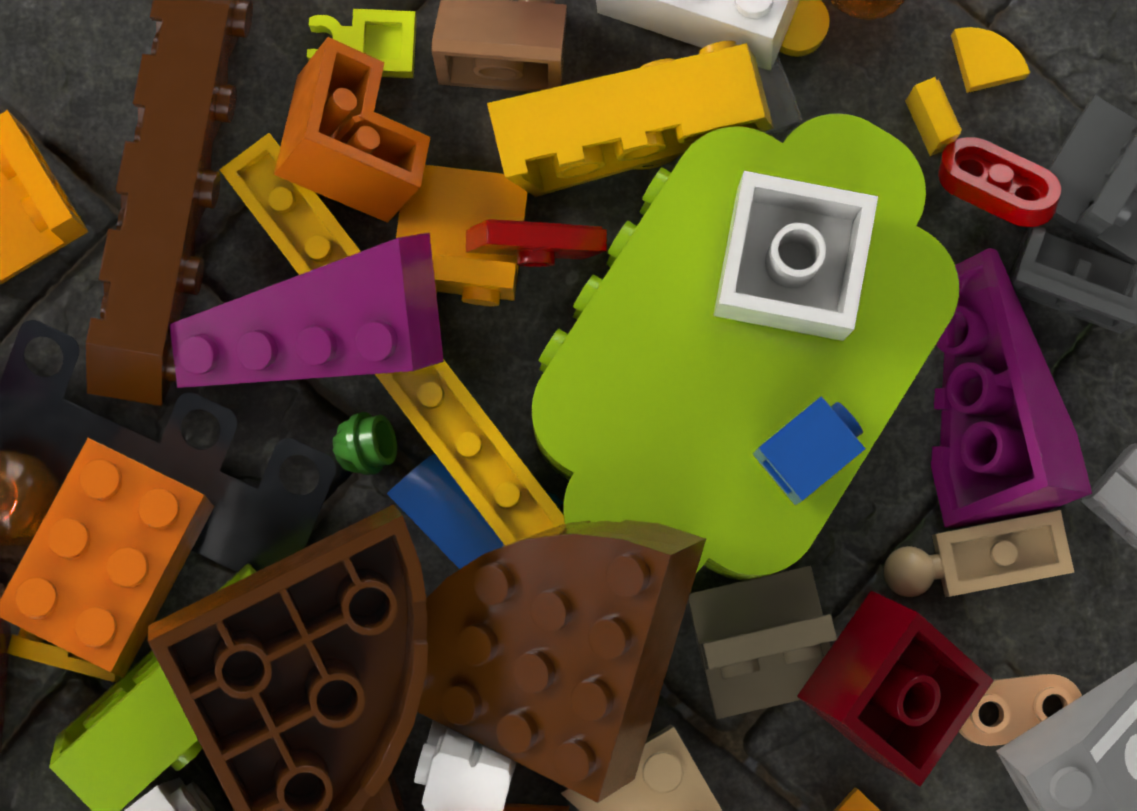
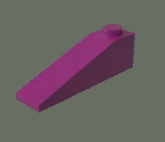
M988 248L956 264L955 267L959 279V298L954 315L937 342V347L944 352L942 388H935L934 409L941 410L940 446H932L931 469L944 526L946 528H958L1041 514L1092 494L1077 432L998 251Z

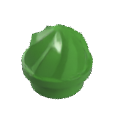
M367 412L353 414L349 420L338 426L337 434L332 440V451L342 468L354 473H362L363 475L379 473L383 466L394 462L397 454V441L394 429L390 421L383 415L372 416Z

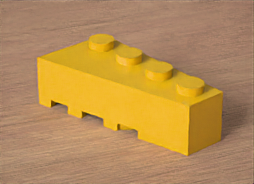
M733 40L707 45L700 49L697 55L676 60L671 58L655 60L637 69L487 103L505 178L535 197L681 156L697 139L720 128L740 126L757 129L762 132L774 129L756 57L747 43L737 45L736 41Z

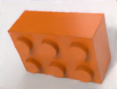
M87 438L0 599V618L110 673L124 678L148 634V625L152 624L157 617L214 505L204 494Z

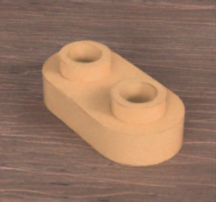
M1055 674L994 679L959 730V733L967 740L984 746L1005 745L1048 718L1042 709L1043 701L1047 696L1051 694L1058 696L1062 702V708L1080 698L1082 694L1072 681ZM991 701L998 707L999 717L993 725L985 726L979 719V709L984 703Z

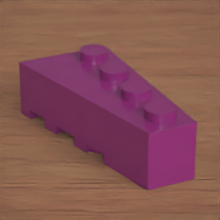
M430 233L393 239L171 323L170 332L177 388L409 372L444 362Z

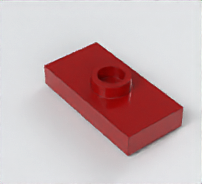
M488 219L466 230V253L517 256V265L523 267H550L555 265V258L583 260L607 251V229H602V226Z

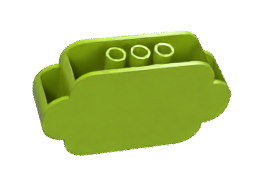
M826 114L812 118L798 126L783 143L765 132L749 127L720 128L703 135L692 143L672 172L664 167L660 168L643 195L642 200L645 202L640 210V213L644 215L637 226L630 221L623 225L608 250V254L611 256L606 265L611 268L603 280L594 274L590 277L573 305L576 309L573 318L577 320L568 334L558 329L538 360L542 363L539 370L543 374L537 383L532 401L534 435L537 446L545 461L558 474L569 480L563 505L565 524L581 521L622 522L624 520L659 523L706 538L697 572L705 566L719 575L737 580H750L779 572L797 562L808 551L948 326L958 303L959 279L950 254L935 237L916 226L924 210L926 185L922 169L907 146L891 134L863 118L849 114ZM744 171L878 196L855 328L844 341L713 316L737 188ZM822 396L830 407L834 403L839 402L853 415L863 430V433L857 439L866 449L802 502L794 505L754 457L753 453Z

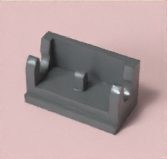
M1026 227L1009 273V279L1016 295L1119 334L1137 324V264L1126 263L1046 233V229L1043 227Z

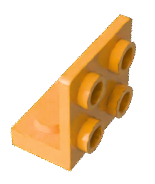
M8 110L0 114V285L89 232L29 132Z

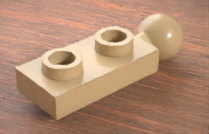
M1061 510L934 534L932 539L936 554L928 555L917 547H901L890 554L884 566V577L887 585L893 592L904 597H916L925 593L931 587L933 581L937 579L942 581L945 597H951L1074 573Z

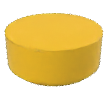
M799 0L779 50L781 53L799 57L808 55L820 47L826 37L830 22L828 10L821 0Z

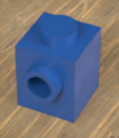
M821 396L763 443L753 455L792 503L797 505L866 448L857 439L863 433V430L853 415L839 402L834 403L830 407Z

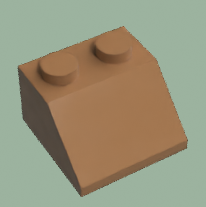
M440 0L431 50L438 84L537 92L562 86L567 5L555 4V0Z

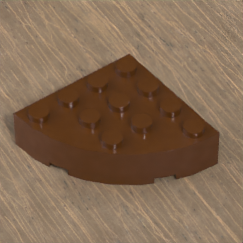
M394 504L148 625V643L234 811H360L370 796L374 797L392 773L415 722L427 674L428 615L422 568L403 515Z
M624 520L622 522L581 521L559 525L481 555L448 576L426 598L428 615L427 674L417 712L599 803L635 779L706 538L659 523Z

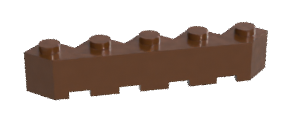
M153 0L150 18L152 21H156V35L152 42L151 55L142 53L133 105L138 107V123L135 129L134 141H125L116 192L121 194V209L116 230L108 229L98 278L99 281L104 282V296L101 303L100 319L90 318L86 339L87 394L162 406L172 382H177L170 324L179 321V316L189 294L197 296L203 281L204 259L195 257V231L205 209H214L218 201L221 177L219 171L211 170L212 144L222 123H231L234 116L237 89L234 85H228V59L239 37L247 38L249 35L253 16V3L250 0Z

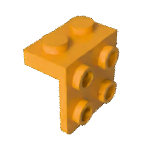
M425 165L421 188L399 210L396 238L430 233L436 295L437 292L462 295L463 302L480 306H499L500 299L515 301L519 269L517 256L466 253V230L488 219L524 221L528 192L505 178L504 174Z

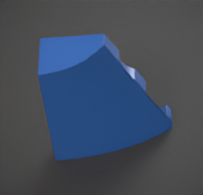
M435 453L420 463L387 493L459 569L481 555L505 546ZM546 492L558 508L564 504L557 495Z

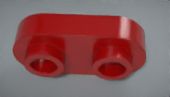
M976 137L956 139L955 142L949 143L943 150L938 177L941 185L950 194L1014 225L1022 227L1043 225L1049 222L1055 215L1061 195V185L1058 178L1048 169L987 140Z

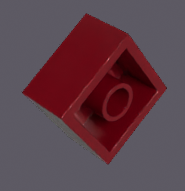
M870 591L797 697L874 761L921 787L994 680L918 612Z

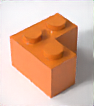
M327 37L297 76L274 175L388 223L421 188L430 136L374 112L385 62Z

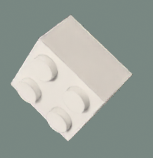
M744 171L737 188L713 316L844 341L855 328L878 196Z

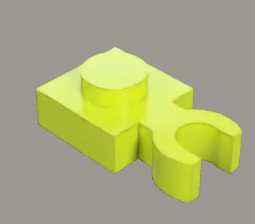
M353 9L352 26H341L335 18L328 15H315L309 18L311 32L328 33L334 40L385 62L382 77L414 78L417 25L415 11ZM307 49L308 60L312 58L318 49Z

